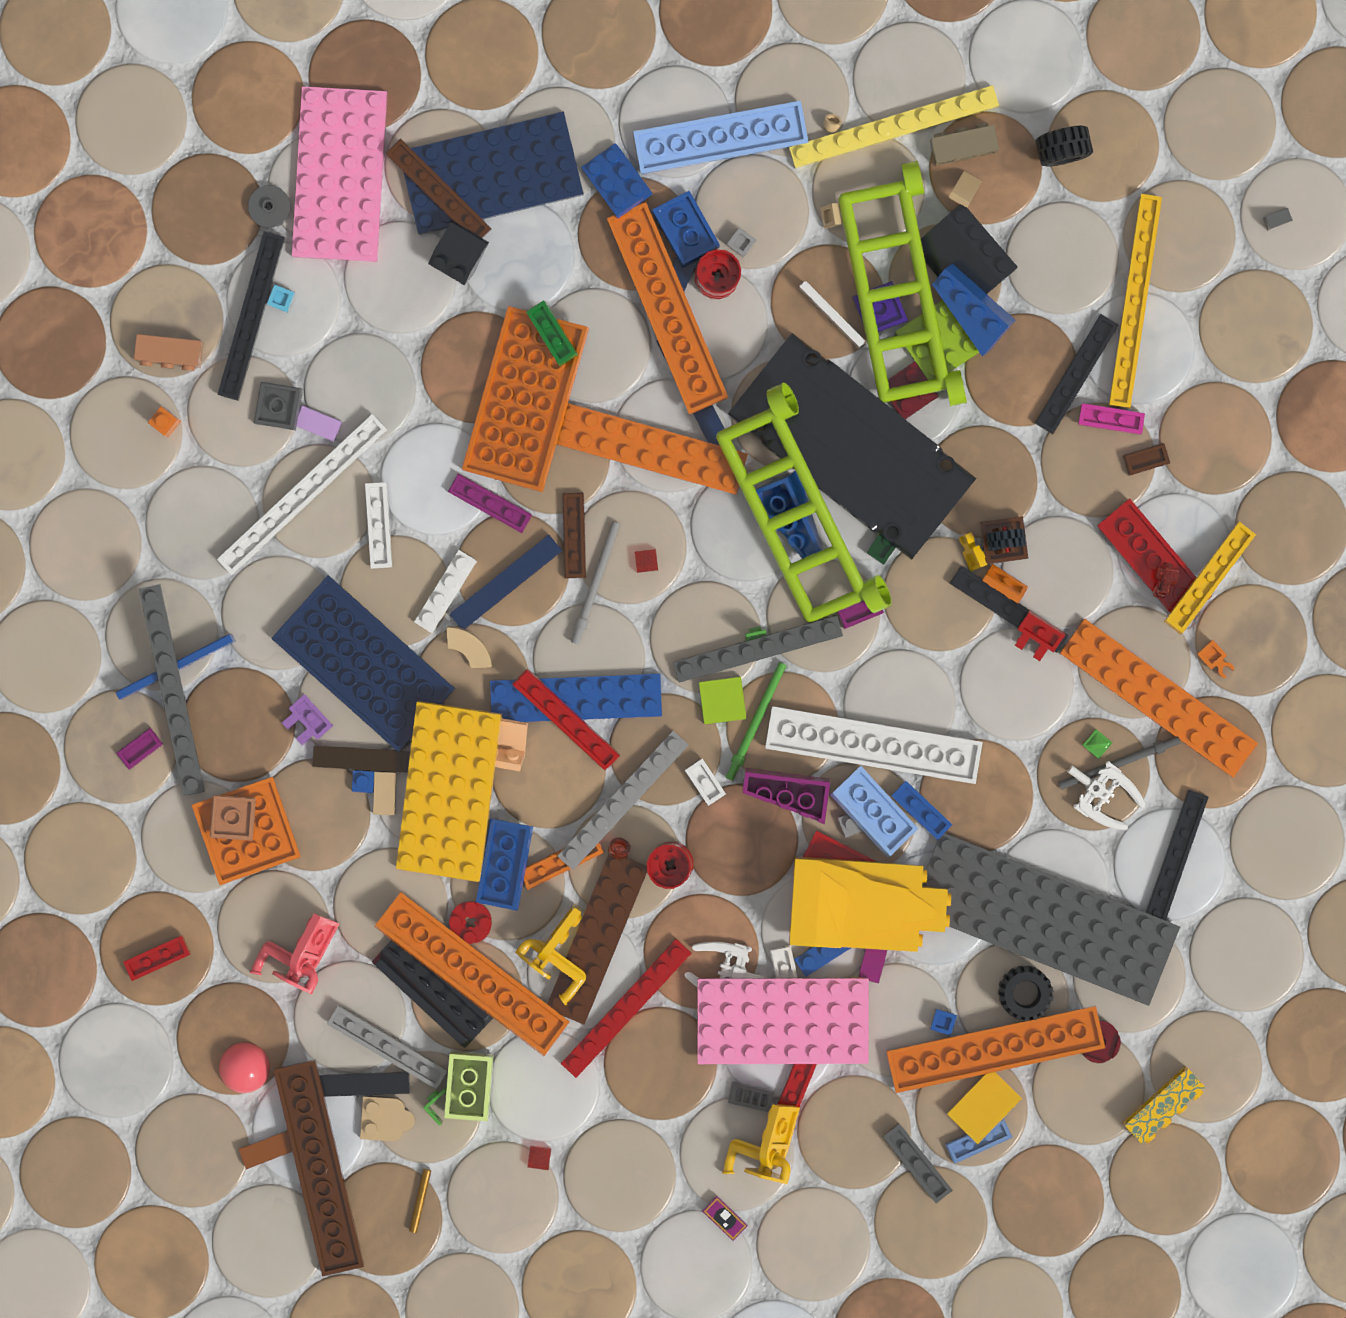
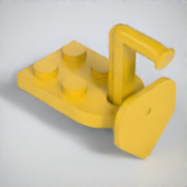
M576 904L571 906L545 942L528 939L522 942L515 951L522 960L547 979L551 978V973L544 968L548 962L573 979L567 990L562 995L559 994V998L564 1005H567V1002L573 998L586 980V974L583 970L554 950L558 943L562 945L569 936L568 930L570 927L573 926L575 928L582 919L581 908ZM530 947L537 952L534 960L525 955Z
M772 1104L768 1112L766 1129L762 1133L761 1147L740 1139L732 1140L729 1144L722 1174L735 1173L733 1166L737 1153L760 1161L759 1168H745L744 1172L762 1179L788 1184L791 1168L785 1157L790 1146L800 1108L793 1105ZM777 1167L782 1168L780 1174L772 1172L773 1169Z

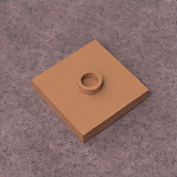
M213 795L210 838L253 841L256 798Z

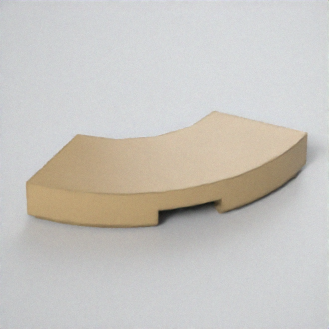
M447 626L448 649H454L463 653L469 661L470 668L492 667L490 653L478 637L466 629Z

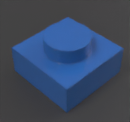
M353 770L352 792L374 793L375 771Z
M936 1008L930 1030L951 1036L957 1015Z

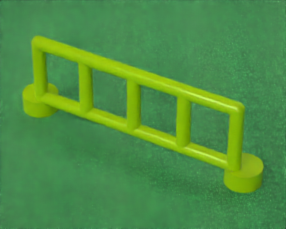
M918 160L903 163L901 168L904 180L840 194L838 198L878 398L883 402H889L947 390L950 407L966 404L967 400L961 370L947 371L912 199L913 196L924 194ZM899 195L906 231L860 241L852 204ZM909 244L916 280L870 290L862 253ZM919 293L926 330L880 339L872 303ZM929 342L936 379L889 388L882 352Z
M781 383L768 389L767 400L770 409L719 431L716 439L804 619L807 622H814L863 600L873 613L890 607L892 604L891 595L881 576L876 575L864 581L862 580L785 421L799 413L798 403L793 391L786 383ZM772 422L788 456L747 473L731 440ZM794 467L810 501L769 518L753 485ZM816 512L832 546L791 563L775 530ZM838 558L854 591L813 608L797 575Z

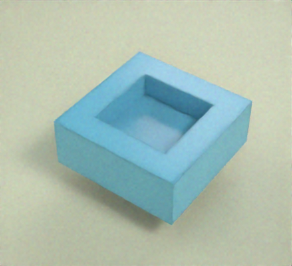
M274 285L267 305L288 313L295 292Z

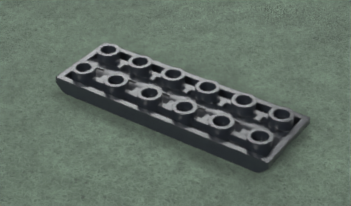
M392 940L372 960V963L464 1048L493 1019Z

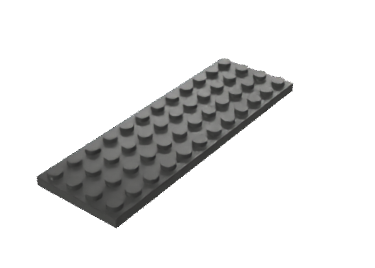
M944 833L938 839L926 868L927 881L922 883V886L947 888L948 893H951V906H947L946 914L950 915L949 927L1147 1006L1150 1005L1180 926Z

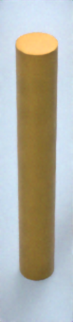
M423 1168L409 1231L413 1233L418 1231L432 1170Z

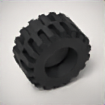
M1078 125L1057 129L1042 134L1035 140L1040 163L1046 167L1079 161L1093 153L1087 126Z
M1021 965L1017 966L1018 968H1012L1009 970V973L1004 974L1003 980L999 983V1001L1005 1011L1016 1019L1024 1021L1036 1020L1040 1015L1046 1014L1045 1011L1051 1007L1050 1003L1054 997L1052 996L1054 991L1051 982L1044 973L1032 966ZM1022 981H1031L1038 989L1036 1000L1025 1006L1018 1004L1013 997L1015 987Z

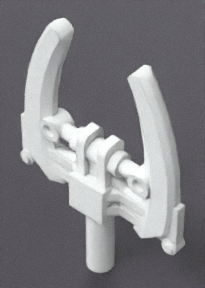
M1109 761L1105 762V768L1099 770L1098 774L1100 775L1092 779L1073 765L1070 766L1067 772L1086 786L1085 795L1081 794L1078 804H1074L1073 807L1086 817H1090L1104 826L1118 830H1127L1128 826L1125 823L1104 815L1100 812V807L1105 802L1109 804L1108 798L1115 796L1112 794L1113 790L1119 785L1132 796L1139 807H1145V802L1136 786L1121 773V770ZM1110 778L1112 779V785L1106 789L1105 783ZM1100 797L1097 804L1093 806L1090 804L1094 798Z
M715 941L697 943L692 946L694 951L725 953L726 959L723 961V964L720 963L719 967H722V969L717 973L720 975L719 978H768L746 972L745 963L749 962L748 952L752 951L751 947L737 943L731 944ZM736 956V964L730 966V958ZM686 972L685 978L698 987L699 977L691 972Z

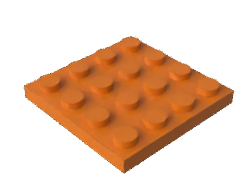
M273 777L221 794L223 796L256 798L253 841L210 838L213 798L192 805L219 885L301 857Z

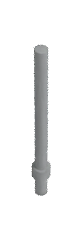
M612 521L582 611L574 624L576 628L571 639L572 643L579 645L583 631L587 629L589 623L587 619L619 530V523Z

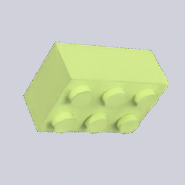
M450 1052L444 1118L488 1121L493 1054Z

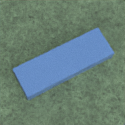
M1003 1118L978 1145L967 1134L949 1141L945 1145L955 1164L1013 1137Z

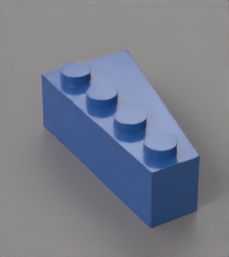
M954 264L945 268L932 284L982 357L995 346L1016 321Z

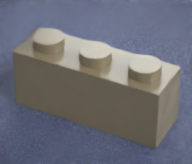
M988 123L978 124L976 129L968 130L967 127L955 130V133L949 135L946 132L937 133L930 140L935 166L991 155L999 151L994 125L989 126Z

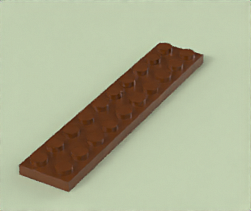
M316 1059L274 1068L273 1071L322 1276L362 1268L364 1267V1261Z

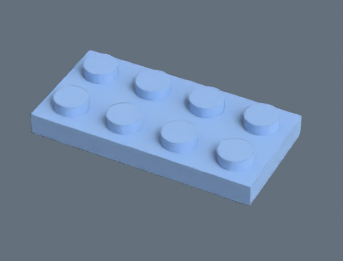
M862 766L858 767L830 794L887 858L918 830L917 826Z

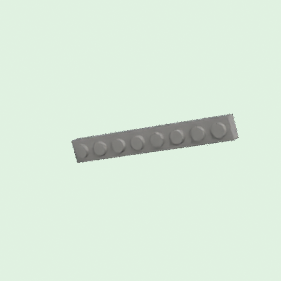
M672 731L558 854V857L574 870L687 748L688 744L677 733Z

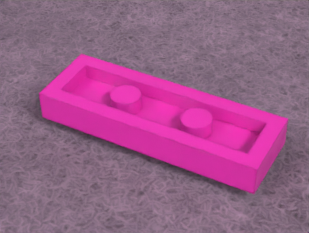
M1082 403L1078 425L1142 435L1145 413Z

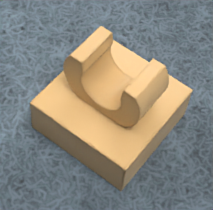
M832 203L820 208L824 229L843 223L839 203Z

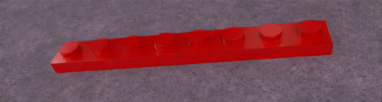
M676 938L561 1062V1065L577 1078L692 952Z

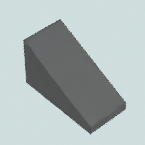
M1288 208L1263 218L1267 230L1293 221Z

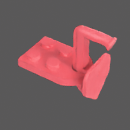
M314 913L308 920L303 935L298 939L297 947L293 953L273 942H266L262 946L249 973L262 975V967L268 955L290 967L287 974L273 970L272 974L312 994L318 983V975L315 968L321 961L340 923ZM300 977H309L306 985L299 981Z

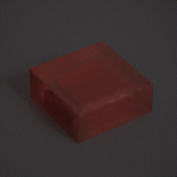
M656 549L635 552L637 573L658 571Z
M531 1145L527 1168L549 1170L552 1148Z

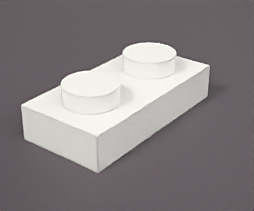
M703 758L685 770L708 806L726 795Z

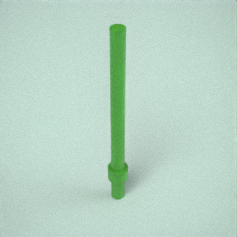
M781 662L778 663L737 753L731 759L732 764L725 778L733 781L739 767L743 766L744 756L787 665Z

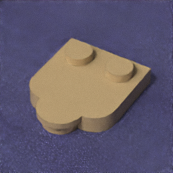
M363 1096L360 1139L397 1141L402 1137L404 1131H408L414 1126V1115L410 1111L405 1110V1104L401 1099Z

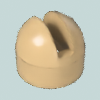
M827 114L823 127L827 132H836L842 120L835 114Z

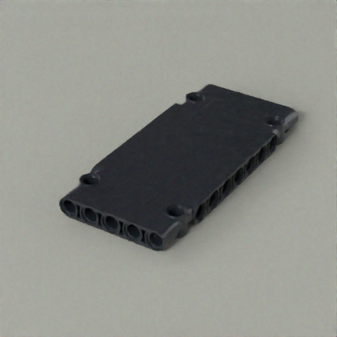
M792 333L732 407L728 415L739 423L770 409L767 400V390L781 383H786L796 397L799 413L785 421L818 489L876 534L878 533L912 560L977 478L959 465L952 457L945 454L940 446L829 359L826 360L818 351L812 349ZM809 355H814L818 359V362L813 366L806 363L805 359ZM772 422L766 424L762 432L750 431L753 436L762 441L761 443L780 459L788 456ZM941 461H949L951 463V470L947 472L941 470ZM890 527H895L898 530V536L894 539L889 538L886 534L887 529Z

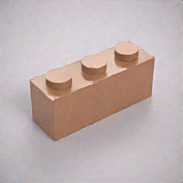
M137 334L134 360L140 362L139 365L152 367V364L156 363L161 364V368L173 369L175 365L182 366V370L195 371V368H201L203 342Z

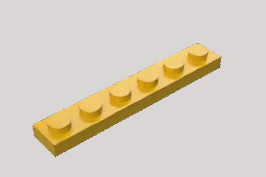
M1239 521L1164 622L1180 635L1183 634L1256 534Z

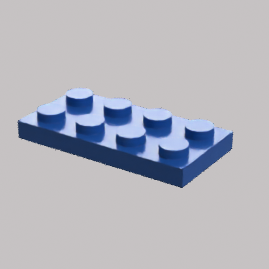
M491 818L476 903L518 910L533 826Z

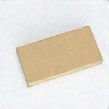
M964 171L949 198L964 207H968L982 181Z
M374 772L373 815H395L396 773Z

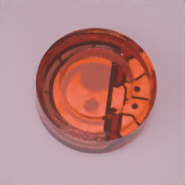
M614 838L609 844L608 852L615 859H624L630 852V844L623 838Z

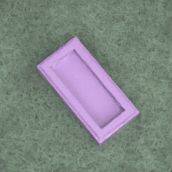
M302 406L297 421V427L333 442L342 425L341 421L305 406Z

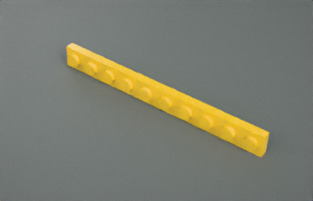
M1140 194L1109 398L1110 406L1131 408L1162 197Z

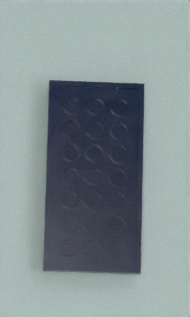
M564 111L411 148L483 220L584 195ZM404 173L418 234L422 235L448 228L452 219Z
M329 575L271 638L398 752L412 738L417 701L442 704L456 689Z

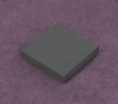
M261 382L254 424L296 431L303 389Z

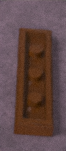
M562 493L565 579L586 578L584 493Z

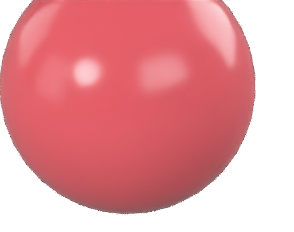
M248 1042L237 1043L229 1047L223 1053L219 1063V1074L223 1083L237 1093H251L258 1090L265 1084L270 1073V1063L266 1053L259 1046Z

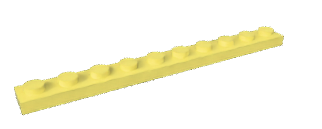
M992 85L814 139L806 144L791 146L789 150L796 169L997 108L999 103Z

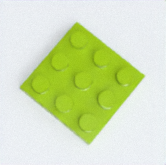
M942 300L934 305L947 371L951 372L978 354L979 351ZM923 313L895 332L896 335L926 330ZM929 342L905 347L927 380L936 379Z

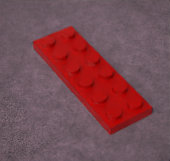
M1129 498L1100 522L1097 527L1170 613L1196 579V576Z

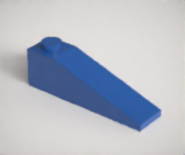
M796 471L780 476L755 489L769 518L808 502L805 490ZM812 514L776 529L782 532L788 539V543L802 559L823 550Z

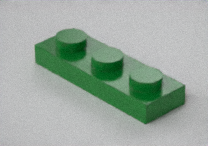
M541 301L526 312L559 366H562L578 355L546 301Z

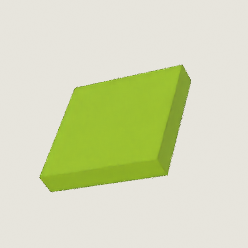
M741 677L699 682L704 724L746 719Z

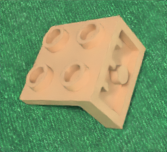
M501 718L495 767L520 772L526 751L528 723Z

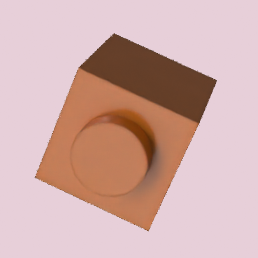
M161 406L149 420L148 424L169 438L181 420Z

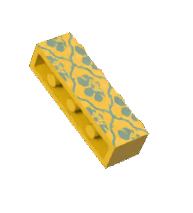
M1184 1066L1122 1123L1141 1144L1144 1142L1149 1143L1155 1138L1156 1131L1160 1128H1166L1172 1122L1171 1118L1176 1113L1180 1115L1187 1109L1188 1106L1186 1104L1192 1099H1198L1204 1093L1202 1090L1205 1086L1188 1067Z

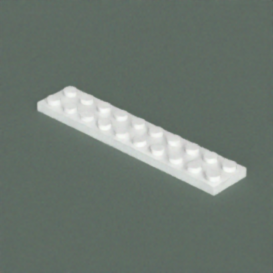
M772 706L765 749L976 784L983 742Z

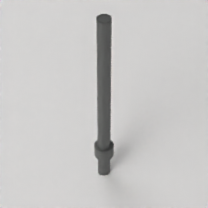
M1178 736L1163 742L1159 740L1150 747L1110 763L1119 768L1155 753L1157 755L1164 753L1166 749L1181 743ZM1103 764L1083 773L1091 779L1100 775L1098 774L1099 770L1105 768L1106 765ZM1073 776L1058 782L1061 790L1080 783Z

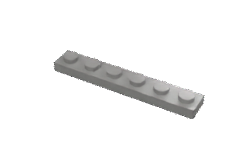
M340 1005L337 1006L327 1025L436 1090L448 1071Z

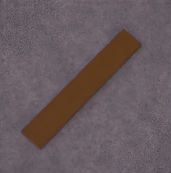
M401 138L385 153L454 222L481 238H484L492 230Z

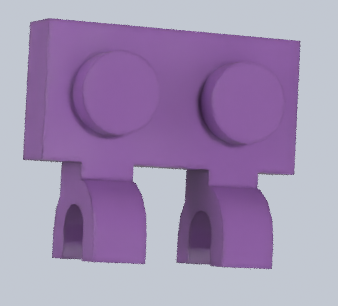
M305 694L289 707L292 714L282 722L288 730L298 720L307 728L296 738L302 746L312 736L318 740L333 727L330 721Z

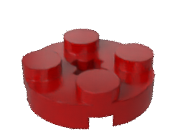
M467 901L459 904L452 911L449 925L452 932L468 944L482 941L490 933L492 917L485 905L474 901ZM467 917L470 919L474 917L476 919L474 922L476 927H467L465 919Z

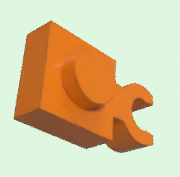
M1211 640L1196 654L1210 670L1216 666L1217 673L1221 678H1226V675L1223 673L1224 667L1227 666L1231 671L1235 669L1231 663L1223 660L1227 654L1214 640Z

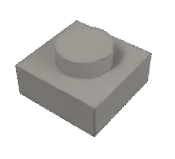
M739 227L727 243V246L744 258L755 244L756 239Z
M848 814L838 817L846 838L862 831Z

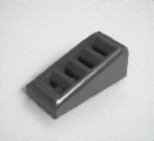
M732 1082L728 1103L769 1112L774 1090ZM737 1088L741 1089L739 1100H735ZM746 1090L750 1091L748 1102L744 1101ZM754 1092L758 1093L756 1104L752 1103ZM762 1094H766L765 1105H760Z

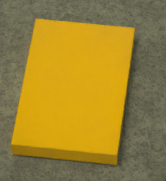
M996 1072L988 1073L947 1115L978 1145L1022 1098Z

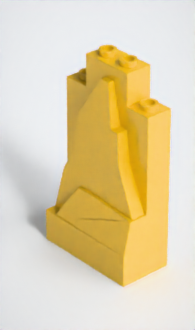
M794 856L789 945L918 952V947H922L923 934H919V931L945 932V927H949L950 915L946 914L947 906H951V893H948L947 888L922 886V883L927 881V870H923V865Z

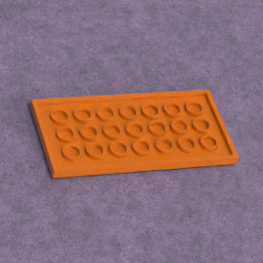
M508 306L462 470L543 492L589 327L557 319L578 353L577 356L559 366L526 313L527 311Z

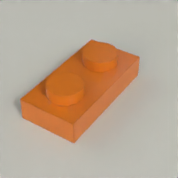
M994 564L990 566L982 580L1016 603L1020 602L1028 586Z

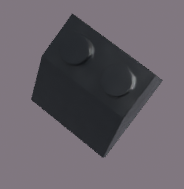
M452 220L435 247L428 264L465 285L474 275L489 242Z

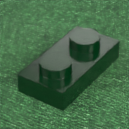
M890 527L887 529L886 534L889 538L894 539L898 536V530L895 527ZM878 535L866 553L884 565L896 547Z

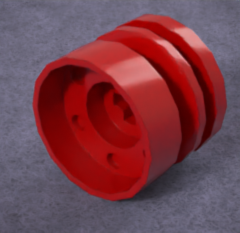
M715 249L707 252L700 259L695 271L694 281L697 289L702 295L710 299L720 300L731 295L741 278L739 260L726 250ZM716 272H719L720 277H722L718 281L714 280L715 276H713Z
M678 842L660 844L649 855L647 860V873L650 880L664 889H674L681 886L691 876L694 868V859L690 850ZM666 860H675L674 865L676 866V868L672 867L671 869H668V863L666 862Z

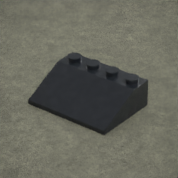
M961 204L921 238L925 263L937 277L945 268L954 264L986 294L990 293L1018 268L970 210Z

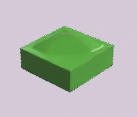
M1095 729L1082 746L1096 758L1100 759L1112 742Z

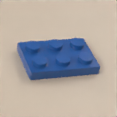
M616 143L581 167L617 218H620L653 195Z
M690 190L652 209V214L682 267L704 256L707 252L720 248L717 238Z

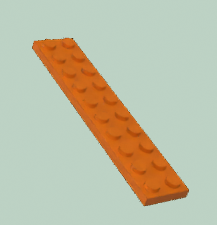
M647 203L635 206L620 218H617L615 215L607 218L689 415L728 399L726 390Z
M568 403L556 445L737 495L739 484L719 445ZM737 451L745 467L748 453Z
M1083 619L1059 653L1173 736H1178L1180 741L1232 778H1234L1258 744L1086 619Z
M402 892L399 893L374 926L543 1057L570 1022Z
M1096 1006L1040 1017L1036 1020L1031 1019L1029 1021L892 1049L886 1052L895 1092L900 1093L1104 1049L1105 1044Z

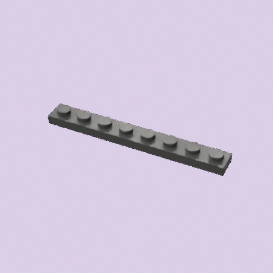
M836 615L674 661L673 663L680 683L839 638L843 634L838 616Z

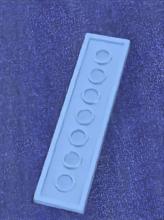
M801 101L633 131L641 175L809 143Z

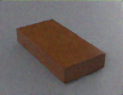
M1165 443L1123 455L1129 476L1170 464Z

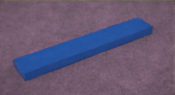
M228 634L177 660L179 670L236 642L233 635ZM157 671L116 691L118 699H125L158 682Z

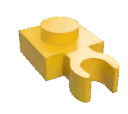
M970 532L959 537V541L965 549L962 553L970 572L987 565L985 554L981 550L980 545H975L973 534Z

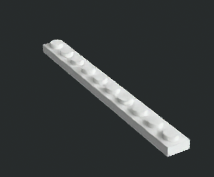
M371 414L217 560L231 575L237 572L381 437L387 429Z

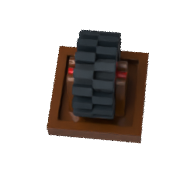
M1023 516L980 522L987 564L1029 559Z

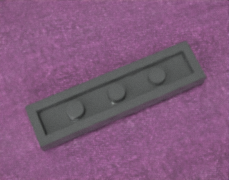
M900 1123L883 1135L886 1142L936 1204L953 1191Z

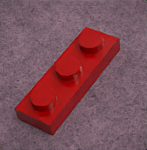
M183 935L123 963L131 981H134L187 957L191 953Z

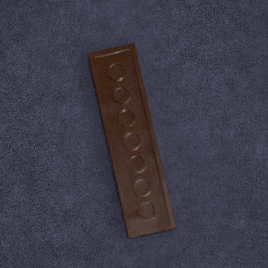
M610 853L608 854L566 959L585 972L586 980L573 998L567 1002V1005H564L559 998V994L562 995L567 990L573 979L560 971L547 1003L560 1015L585 1025L647 874L646 865L627 857L617 859L611 856Z

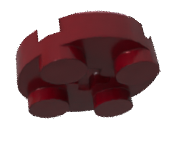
M1099 1020L1105 1041V1048L1082 1053L1087 1060L1093 1063L1109 1061L1120 1050L1121 1039L1118 1031L1112 1024L1104 1020Z

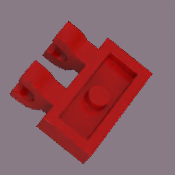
M1029 610L1017 629L1022 633L1016 640L1015 646L1022 650L1029 638L1040 644L1035 650L1033 658L1041 661L1048 649L1054 653L1066 633Z

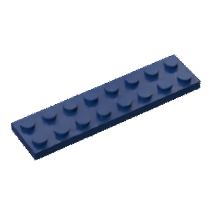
M660 674L540 679L583 720L662 716ZM515 680L490 681L491 712L501 713L503 719L520 722L551 721L512 685Z

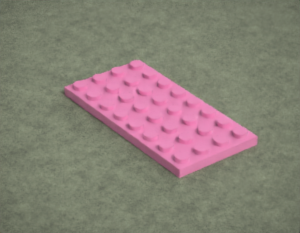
M302 86L292 257L378 262L387 91Z
M698 978V1064H868L869 978Z

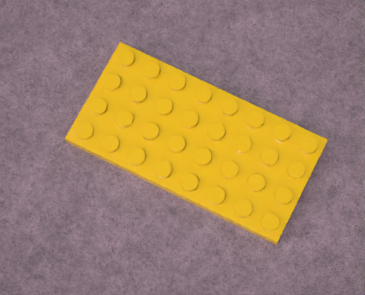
M417 701L396 869L480 882L502 718L501 713Z

